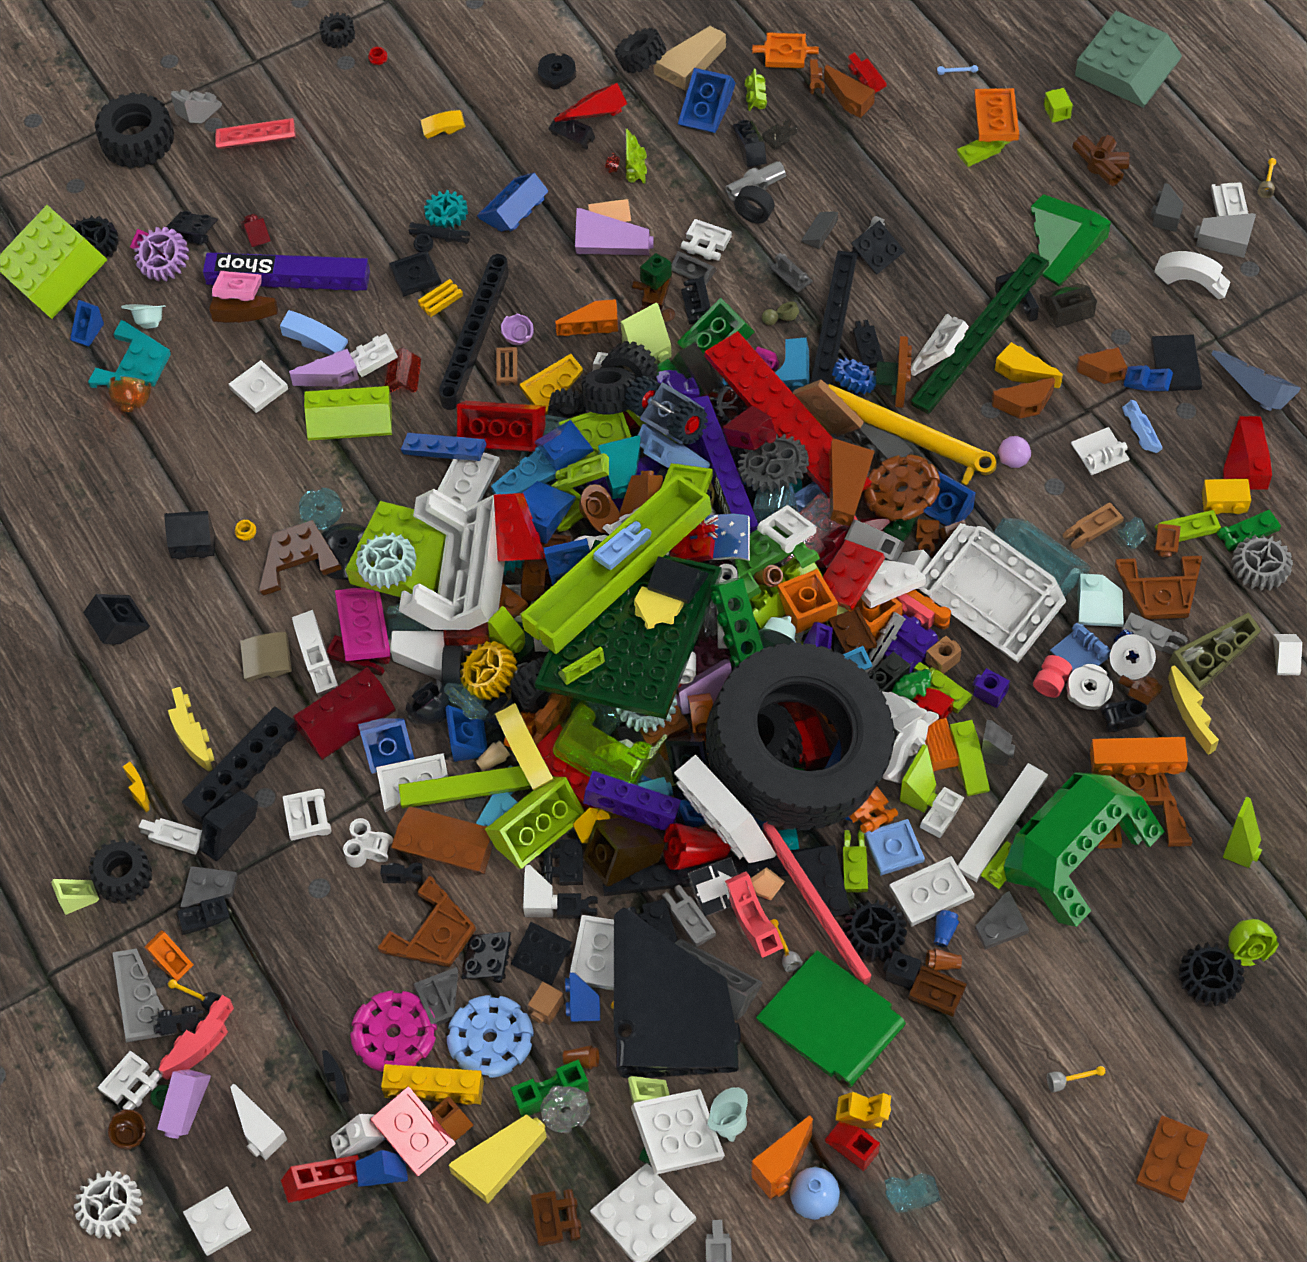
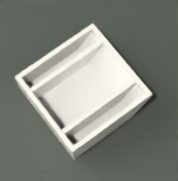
M696 755L674 772L679 780L676 784L684 792L683 794L689 800L690 805L698 814L700 813L704 817L703 819L712 829L714 828L718 832L717 834L723 842L729 844L731 850L739 859L744 857L748 863L770 859L777 855L752 815Z

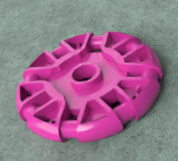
M394 990L374 995L369 1003L361 1005L351 1024L353 1032L350 1033V1038L356 1055L363 1058L364 1064L380 1072H384L385 1064L417 1066L416 1063L420 1059H425L428 1056L436 1040L434 1032L437 1030V1025L430 1023L419 996L407 991L394 993ZM393 1003H401V1008L393 1006ZM378 1008L381 1012L375 1017L371 1012ZM415 1011H418L419 1016L414 1019L412 1014ZM393 1027L401 1030L400 1034L396 1037L387 1035L388 1031ZM363 1028H369V1034H363ZM418 1031H425V1035L417 1036ZM374 1046L376 1051L370 1053L368 1049ZM414 1048L416 1051L409 1055L407 1052ZM387 1054L395 1055L394 1061H388Z

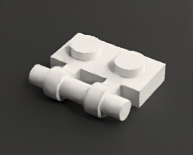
M694 219L686 233V238L691 240V242L683 241L681 249L687 250V253L693 255L695 253L702 255L707 260L719 261L721 253L715 252V250L724 251L732 237V231ZM699 243L707 245V249L698 246Z
M386 333L380 337L377 335L372 338L373 341L364 346L362 344L356 347L357 350L350 353L361 377L398 357Z
M129 1051L99 1085L98 1089L117 1105L123 1098H126L128 1101L122 1108L133 1110L143 1103L142 1099L150 1090L153 1091L158 1086L157 1082L162 1075L155 1070L150 1076H147L145 1073L150 1068L149 1064L132 1051ZM138 1081L143 1083L135 1093L130 1091Z

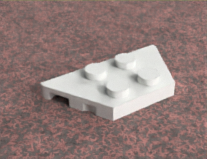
M949 314L944 316L912 363V376L919 374L954 353V348L964 338V333L969 327L965 321L956 317L952 318Z

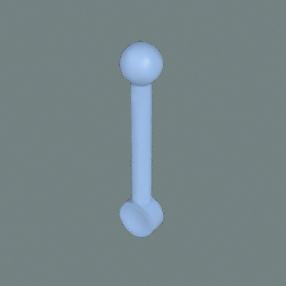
M976 65L963 68H944L942 66L937 68L939 75H943L945 72L971 71L976 73L978 71Z

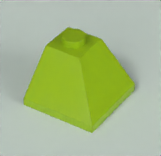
M923 744L902 779L900 801L925 813L928 806L932 807L938 794H935L936 781L928 746Z

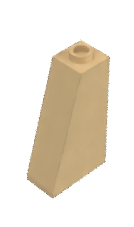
M711 26L707 27L670 49L665 55H662V59L657 60V63L654 65V74L686 91L689 87L694 68L705 70L726 48V34Z

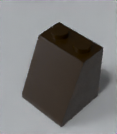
M626 817L596 820L583 858L606 886H611L659 862L665 842L650 825Z

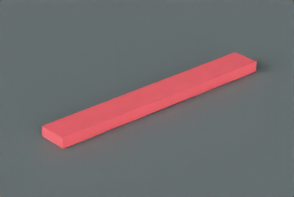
M767 821L763 824L762 832L777 854L776 856L854 976L865 985L870 983L871 974L775 826L767 824Z

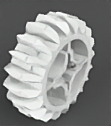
M106 1171L105 1177L102 1178L101 1174L97 1173V1180L93 1181L91 1178H88L89 1186H81L80 1189L83 1194L76 1195L79 1203L74 1204V1209L78 1211L75 1217L80 1221L79 1225L82 1229L87 1228L86 1231L89 1235L95 1233L97 1238H101L105 1233L106 1238L110 1239L112 1232H115L120 1237L121 1229L124 1228L126 1231H129L128 1224H136L137 1220L134 1215H141V1210L138 1208L143 1205L142 1199L139 1198L141 1191L136 1189L137 1184L135 1181L130 1182L128 1175L122 1177L121 1173L116 1171L112 1177L111 1172ZM119 1189L127 1194L126 1204L118 1200ZM91 1206L99 1210L98 1221L90 1215Z

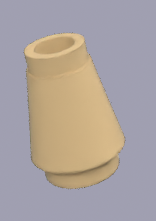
M499 740L497 743L493 742L475 762L482 771H486L506 761L510 753Z

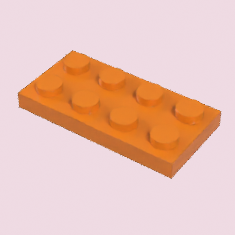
M1014 88L975 89L974 98L979 141H1019Z

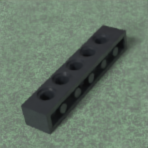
M274 706L182 801L185 812L203 825L204 817L240 790L246 789L252 778L256 774L261 773L272 758L279 755L282 747L287 742L295 738L298 732L295 720ZM240 766H246L243 769H238ZM215 798L213 801L207 802L208 799Z

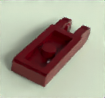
M337 635L333 637L327 649L329 658L362 670L368 667L373 674L382 676L385 670L383 667L372 663V659L383 664H389L391 659L390 657L345 661L342 637Z

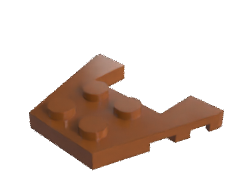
M1182 556L1181 567L1183 576L1138 578L1136 558L1116 559L1115 567L1143 618L1170 619L1189 617L1202 556Z
M429 876L419 889L418 896L436 906L411 942L389 931L378 946V951L383 954L450 967L476 931V927L463 911L452 902L448 894L437 885L433 877Z

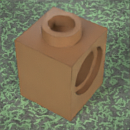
M945 636L926 651L925 662L930 667L944 674L960 662L962 650L956 641H951Z
M542 982L528 1003L530 1017L538 1023L544 1022L550 1025L564 1004L563 992Z

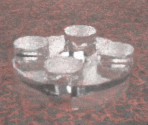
M554 1086L543 1099L540 1111L543 1121L550 1130L565 1133L572 1131L571 1128L576 1125L582 1126L587 1121L590 1115V1105L583 1090L575 1087ZM564 1107L571 1108L570 1110H565L564 1113L561 1112V1109Z

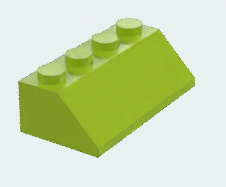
M389 386L305 392L304 409L308 441L392 435V400Z
M553 777V781L533 790L485 828L495 848L517 868L522 869L573 827V823L585 812L566 777Z

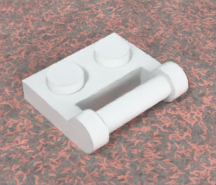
M786 505L761 521L757 530L777 542L783 551L790 553L797 544L816 533V526ZM776 525L778 528H780L782 531H784L787 535H789V537H788V538L783 537L781 534H779L777 531H775L772 527H774V526Z
M323 789L283 796L291 841L315 835L324 836L331 833V825L327 822L324 805L325 793ZM308 801L315 802L318 819L317 825L311 824Z

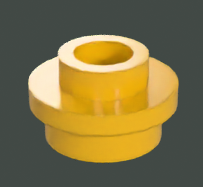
M241 520L235 527L236 537L243 541L252 539L257 532L255 524L249 520Z

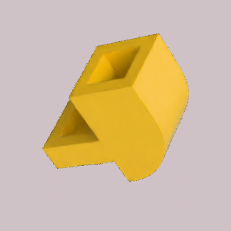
M855 1092L842 1095L838 1098L835 1120L859 1128H881L882 1121L888 1120L891 1112V1096L881 1093L868 1098Z

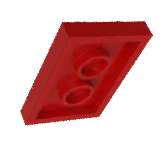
M848 540L844 542L823 575V579L837 600L838 606L849 610L854 609L885 560L884 553Z

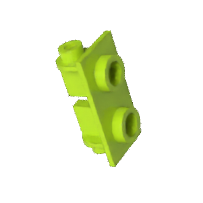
M753 69L750 76H747L745 80L748 111H751L753 106L758 107V109H764L767 105L766 93H764L766 91L765 78L760 74L756 75V69Z
M1008 841L1005 842L980 874L998 890L1007 880L1004 864L1012 846Z

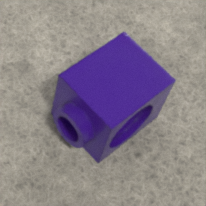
M986 668L982 675L978 674L972 684L975 687L973 696L997 708L1008 692L1010 680ZM985 686H992V687H994V688L989 689V688H986Z

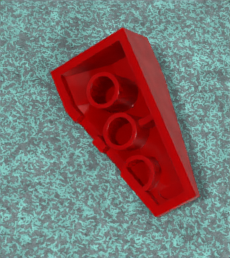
M614 83L577 101L578 103L573 104L569 109L556 116L554 120L559 122L600 117L607 114L614 116L622 112L621 108L627 105V101L618 83Z
M1239 416L1223 468V479H1248L1250 490H1268L1272 478V468L1261 416Z

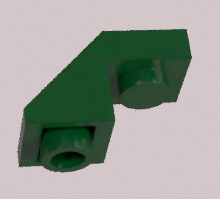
M897 507V511L902 510L903 507ZM919 516L905 521L903 519L891 521L885 527L884 532L904 542L909 538Z

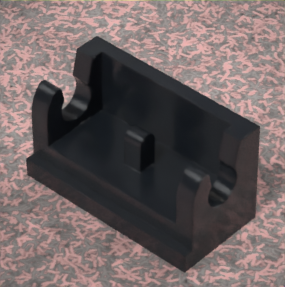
M553 120L548 128L552 135H561L581 144L582 148L586 150L588 149V140L593 142L595 139L592 127L576 120L559 122Z
M704 276L683 282L684 286L692 285V287L681 289L689 324H695L711 308Z

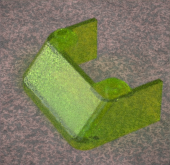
M581 700L553 746L555 756L591 777L592 771H596L635 785L640 783L657 760L668 736L663 734L655 747L646 742L638 741L629 748L594 727L592 724L595 720V713L587 707L590 701Z

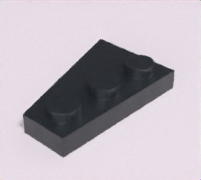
M835 845L792 853L833 917L849 915L850 908Z

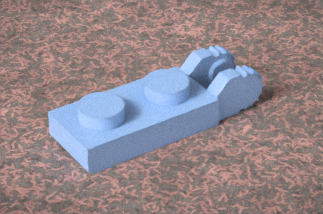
M637 521L633 522L594 552V560L611 571L641 544L648 541L651 537V530L645 528L638 533L641 524Z

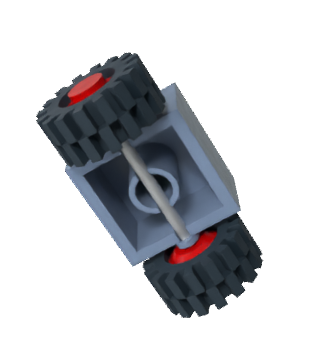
M648 376L638 377L636 382H631L632 387L627 388L629 393H625L624 397L627 399L624 402L627 404V409L640 416L642 421L681 445L682 443L688 444V442L691 444L693 439L696 441L699 439L698 435H703L702 429L707 427L704 423H708V419L705 418L708 415L702 406L663 382L660 384Z

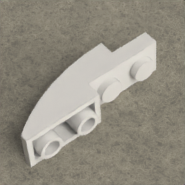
M311 610L292 617L300 648L317 695L332 691L338 687V683L314 611Z

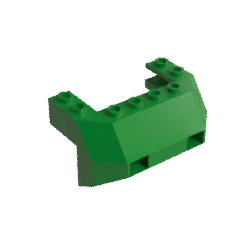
M1075 772L1015 835L1004 864L1006 882L1036 888L1058 923L1077 927L1091 910L1069 877L1075 868L1117 823H1119L1131 844L1138 845L1143 840L1147 847H1151L1164 833V830L1144 798L1112 776Z

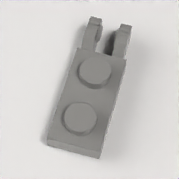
M1132 612L1121 631L1123 635L1136 634L1145 637L1154 649L1173 654L1174 651L1180 649L1174 643L1185 645L1188 641L1185 635L1177 631L1172 632V630Z
M680 885L675 887V892L681 902L676 904L668 892L662 894L671 913L696 948L716 936V932L691 896H688Z

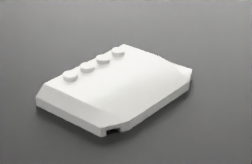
M961 523L923 570L922 574L926 577V585L917 588L940 607H948L951 610L952 616L1017 663L1066 602L1056 579L985 527L966 526Z

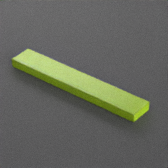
M521 766L398 784L402 808L532 789Z

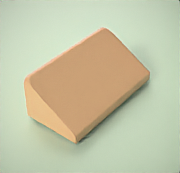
M628 199L588 204L589 211L624 222L631 221Z

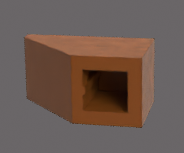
M1119 347L1092 354L1087 353L1078 357L1076 370L1082 375L1107 384L1124 380L1127 365Z

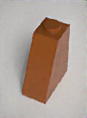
M641 471V475H632L619 512L620 516L631 514L633 510L641 507L659 491L663 485V476L654 475V471Z

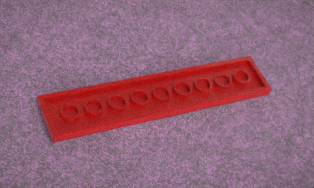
M738 331L706 350L704 357L748 407L754 406L771 417L778 438L786 434L787 439L793 436L794 441L800 440L801 445H805L809 457V466H806V473L830 499L829 450L833 440L832 436ZM868 477L866 478L863 491L871 487L872 481Z

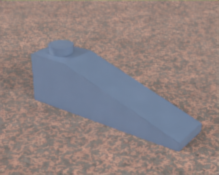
M1212 351V355L1254 400L1261 403L1260 407L1271 411L1272 408L1282 409L1301 389V387L1278 376L1274 377L1269 374L1265 376L1264 370L1250 365L1247 367L1246 362L1221 351Z

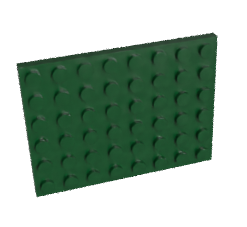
M595 540L590 552L602 541ZM665 555L663 558L709 573L708 578L690 603H684L678 615L674 616V624L662 622L654 625V628L647 629L645 621L635 615L634 600L641 587L648 588L654 565L561 651L555 654L549 649L535 682L536 689L666 719L712 601L710 586L718 584L722 575V567ZM601 646L605 662L566 685L558 672Z

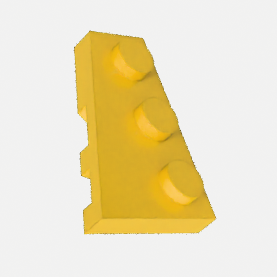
M569 354L519 384V388L532 405L546 406V416L552 392H555L557 389L561 391L562 388L568 391L583 373V368L573 355Z

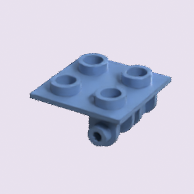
M1078 623L1073 625V632L1050 650L1052 654L1067 660L1073 668L1072 672L1086 664L1100 666L1110 657L1111 652L1109 647L1105 646L1098 637H1095L1083 624Z

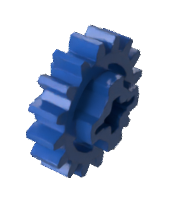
M844 358V360L839 359L832 370V376L836 377L835 381H840V386L847 387L849 391L852 389L855 393H871L877 384V376H874L875 372L870 371L869 366L862 365V362L858 363L854 359L850 361L847 358Z

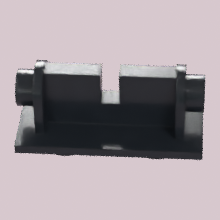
M195 1005L181 1007V1011L173 1013L172 1009L160 1010L157 1012L158 1015L150 1016L151 1019L157 1021V1024L153 1026L154 1033L160 1036L177 1033V1023H180L181 1032L196 1030L199 1022L203 1020L202 1017H198V1014L204 1013V1011L196 1009Z

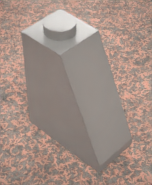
M1256 214L1203 218L1202 225H1197L1194 238H1198L1196 247L1244 258Z

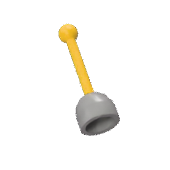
M772 919L770 922L777 928L785 952L782 957V965L786 972L795 971L802 966V960L796 952L789 951L778 928L779 922L776 919Z
M1098 1066L1096 1070L1065 1076L1061 1072L1047 1073V1083L1051 1092H1057L1065 1088L1067 1081L1096 1074L1103 1076L1106 1070L1103 1066Z

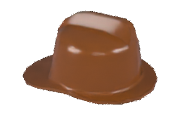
M589 485L583 490L579 502L580 513L585 519L590 521L597 531L608 534L603 529V526L606 524L611 525L619 521L621 517L616 505L607 490L601 485Z

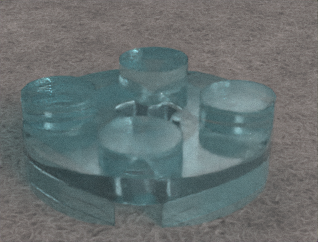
M321 488V490L314 491V489L310 490L302 496L299 502V513L302 521L305 523L313 520L320 530H327L336 523L343 511L338 494L328 488ZM323 505L325 506V507H324V508H325L324 510H322V511H317V508H316L317 506H318V507H322Z

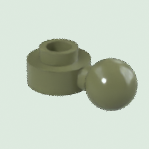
M784 303L777 311L773 309L765 310L762 314L763 323L771 326L779 318L786 321L794 320L799 314L797 303Z

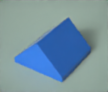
M938 471L940 476V484H938L940 488L939 494L931 507L923 510L924 513L946 526L965 520L974 508L976 492Z
M449 705L446 706L454 762L479 758L488 749L484 721H482L483 716Z

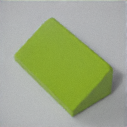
M600 646L558 672L566 685L605 662L602 647Z

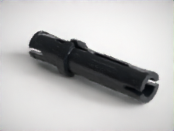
M411 222L409 225L410 228L417 229H409L410 235L425 233L431 238L443 239L449 243L456 241L468 244L470 238H465L470 236V231L456 230L450 226L444 228Z

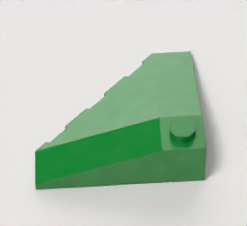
M1044 194L1031 206V214L1035 215L1036 222H1034L1035 236L1039 237L1040 241L1038 253L1039 256L1049 260V266L1042 275L1060 287L1108 238L1111 221L1095 211Z

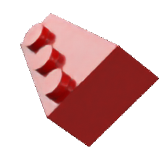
M495 494L494 507L498 561L545 559V553L540 542L541 538L533 524V517L524 494Z

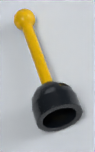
M174 979L168 982L169 988L179 989L201 999V1006L207 1011L221 997V995L211 991L201 995L177 984V981Z

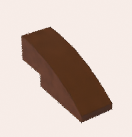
M256 295L253 300L241 301L236 298L221 299L214 296L209 308L213 322L224 323L254 321L278 313L275 298Z

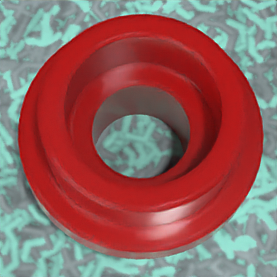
M374 47L370 50L368 59L374 65H381L388 59L387 52L382 47Z

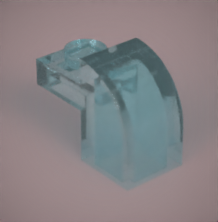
M921 1173L907 1180L895 1177L885 1180L886 1196L891 1204L894 1205L896 1212H908L924 1208L941 1200L934 1176Z

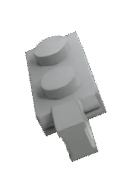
M712 1220L713 1234H707V1239H705L706 1262H732L731 1238H729V1234H723L722 1220Z

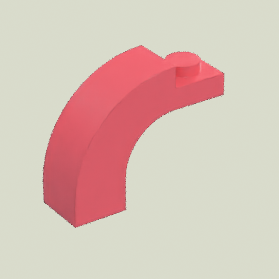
M745 871L726 880L725 883L730 895L731 906L755 951L763 958L783 949L777 928L765 915L749 874Z

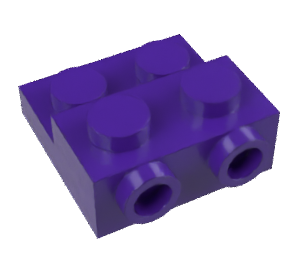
M904 614L903 617L906 620L897 632L896 640L891 642L883 658L886 659L894 651L910 664L911 673L914 672V667L919 662L922 664L925 662L926 651L939 640L937 639V634L932 629L925 630L922 628L920 621L916 617L911 616L909 618ZM880 646L879 649L877 650V652H876L877 654L879 653V651H880V649L882 648V646Z

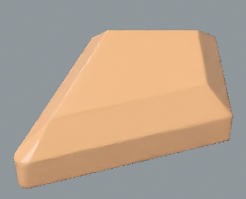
M767 867L751 877L756 895L768 900H772L785 883L783 879Z

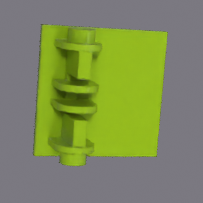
M626 129V178L631 183L637 179H641L645 183V174H647L645 166L646 151L643 147H640L636 136Z

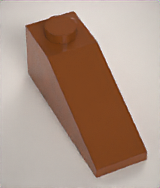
M828 65L824 67V81L844 110L861 118L874 104L875 90Z

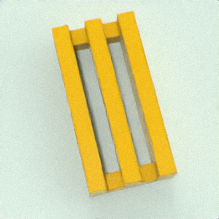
M449 279L418 299V305L432 317L463 297V291L458 289V286Z

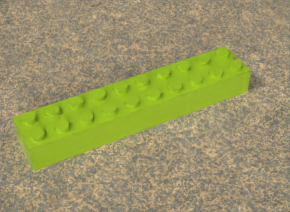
M676 474L521 614L524 630L538 641L541 639L544 646L557 654L653 567L658 556L664 557L712 513L710 496ZM637 521L641 524L638 533L645 528L651 530V537L648 541L641 544L611 571L594 560V552L633 522Z

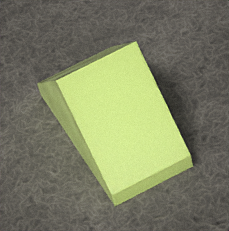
M53 879L51 881L58 902L65 915L96 903L99 900L92 880Z
M635 1076L628 1078L632 1103L670 1095L666 1080Z

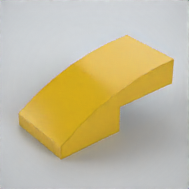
M460 110L435 114L421 120L423 133L427 139L444 131L450 135L465 127Z
M129 761L123 766L127 778L133 783L128 788L135 801L145 812H148L150 804L146 789L137 770Z

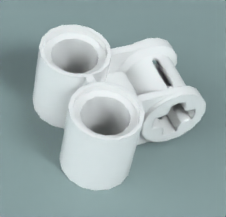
M363 818L354 820L350 824L352 839L348 840L343 847L347 863L351 867L358 868L364 865L367 859L386 862L388 860V848L393 843V837L383 832H372L369 822ZM359 831H366L362 835L357 834ZM354 851L360 852L357 855H350Z

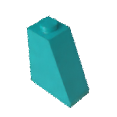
M640 435L598 445V455L605 453L609 457V475L605 476L612 499L624 498L631 476L637 475L641 450Z

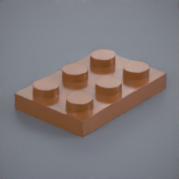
M1161 1115L1136 1184L1184 1203L1209 1134Z

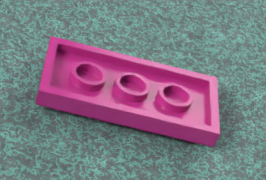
M363 587L335 590L345 661L389 657L390 647L380 592Z

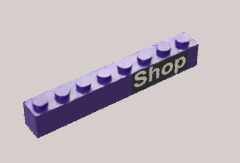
M208 252L203 269L206 284L210 285L215 284L221 271L259 274L261 275L260 286L289 287L295 289L367 290L370 275L368 258Z
M709 396L690 398L702 406L708 415L705 417L708 419V423H704L707 427L702 429V436L698 435L699 439L696 441L701 457L710 463L709 469H713L711 483L723 514L734 513L749 516L750 533L757 530L758 522Z

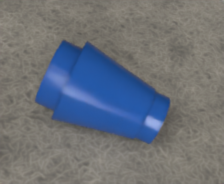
M940 910L939 915H936L934 944L948 947V943L959 924L956 913Z

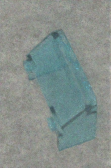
M1003 518L993 532L997 537L1056 579L1064 597L1079 583L1080 573L1087 574L1091 569L1090 565L1024 519Z

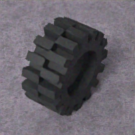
M336 12V15L330 13V17L324 16V20L321 19V24H319L321 39L324 44L326 43L328 47L332 45V48L336 49V46L342 48V45L346 47L348 42H353V39H355L353 20L349 15L346 16L345 13L340 15L339 12ZM334 29H343L339 32H332Z
M562 388L561 391L555 390L550 396L548 414H550L551 418L554 417L556 421H564L586 414L587 409L584 407L583 394H578L579 391L576 390L572 392V389H568V391H565V388Z

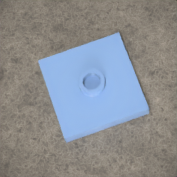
M908 819L880 827L873 832L868 831L864 833L880 876L925 861Z

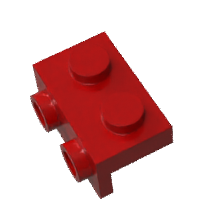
M855 52L848 56L850 63L848 68L851 74L858 78L860 83L875 90V93L887 86L886 81L869 59L861 61Z

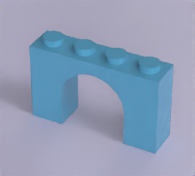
M807 338L786 339L785 362L775 372L792 392L809 384V347ZM732 388L725 393L726 398H732Z

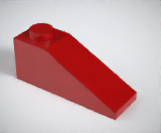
M358 1155L291 1166L281 1179L288 1203L311 1199L358 1182L355 1162L359 1160Z

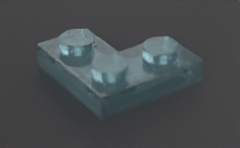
M447 683L443 690L449 696V701L458 705L467 718L471 720L484 719L489 713L481 705L484 700H480L475 695H470V692L463 684Z

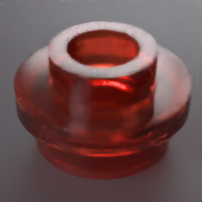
M612 153L611 157L608 156L605 168H608V173L617 172L620 157Z

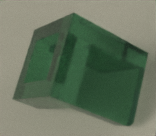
M877 361L876 384L891 385L892 395H896L898 363Z

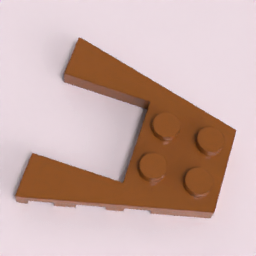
M1146 773L1109 775L1141 795L1147 805L1163 806L1168 847L1192 845V838L1189 837L1185 821L1180 816L1176 800L1169 790V784L1164 773L1154 775ZM1119 823L1098 844V849L1122 847Z

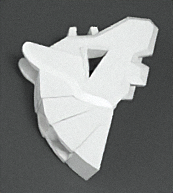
M882 691L887 700L886 705H889L894 724L893 752L887 770L883 774V779L902 784V779L914 761L919 748L925 744L928 726L935 722L939 715L920 708L906 697Z

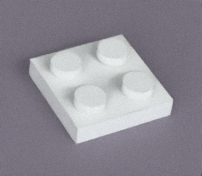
M261 360L229 383L230 389L255 413L288 390V385Z
M228 1187L223 1188L183 1212L206 1256L251 1231Z

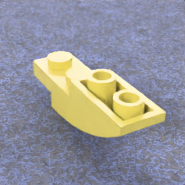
M181 687L174 688L172 692L177 708L168 710L175 732L188 754L204 769L212 771L211 762L215 761L212 749H207L206 743L210 742L207 730H202L200 723L195 722L193 712H188V707H191L188 694L184 695Z

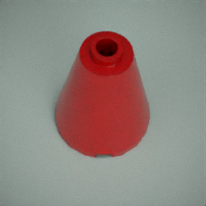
M678 823L670 824L665 831L664 842L668 843L667 850H663L669 869L680 870L724 859L731 851L729 844H725L718 834Z

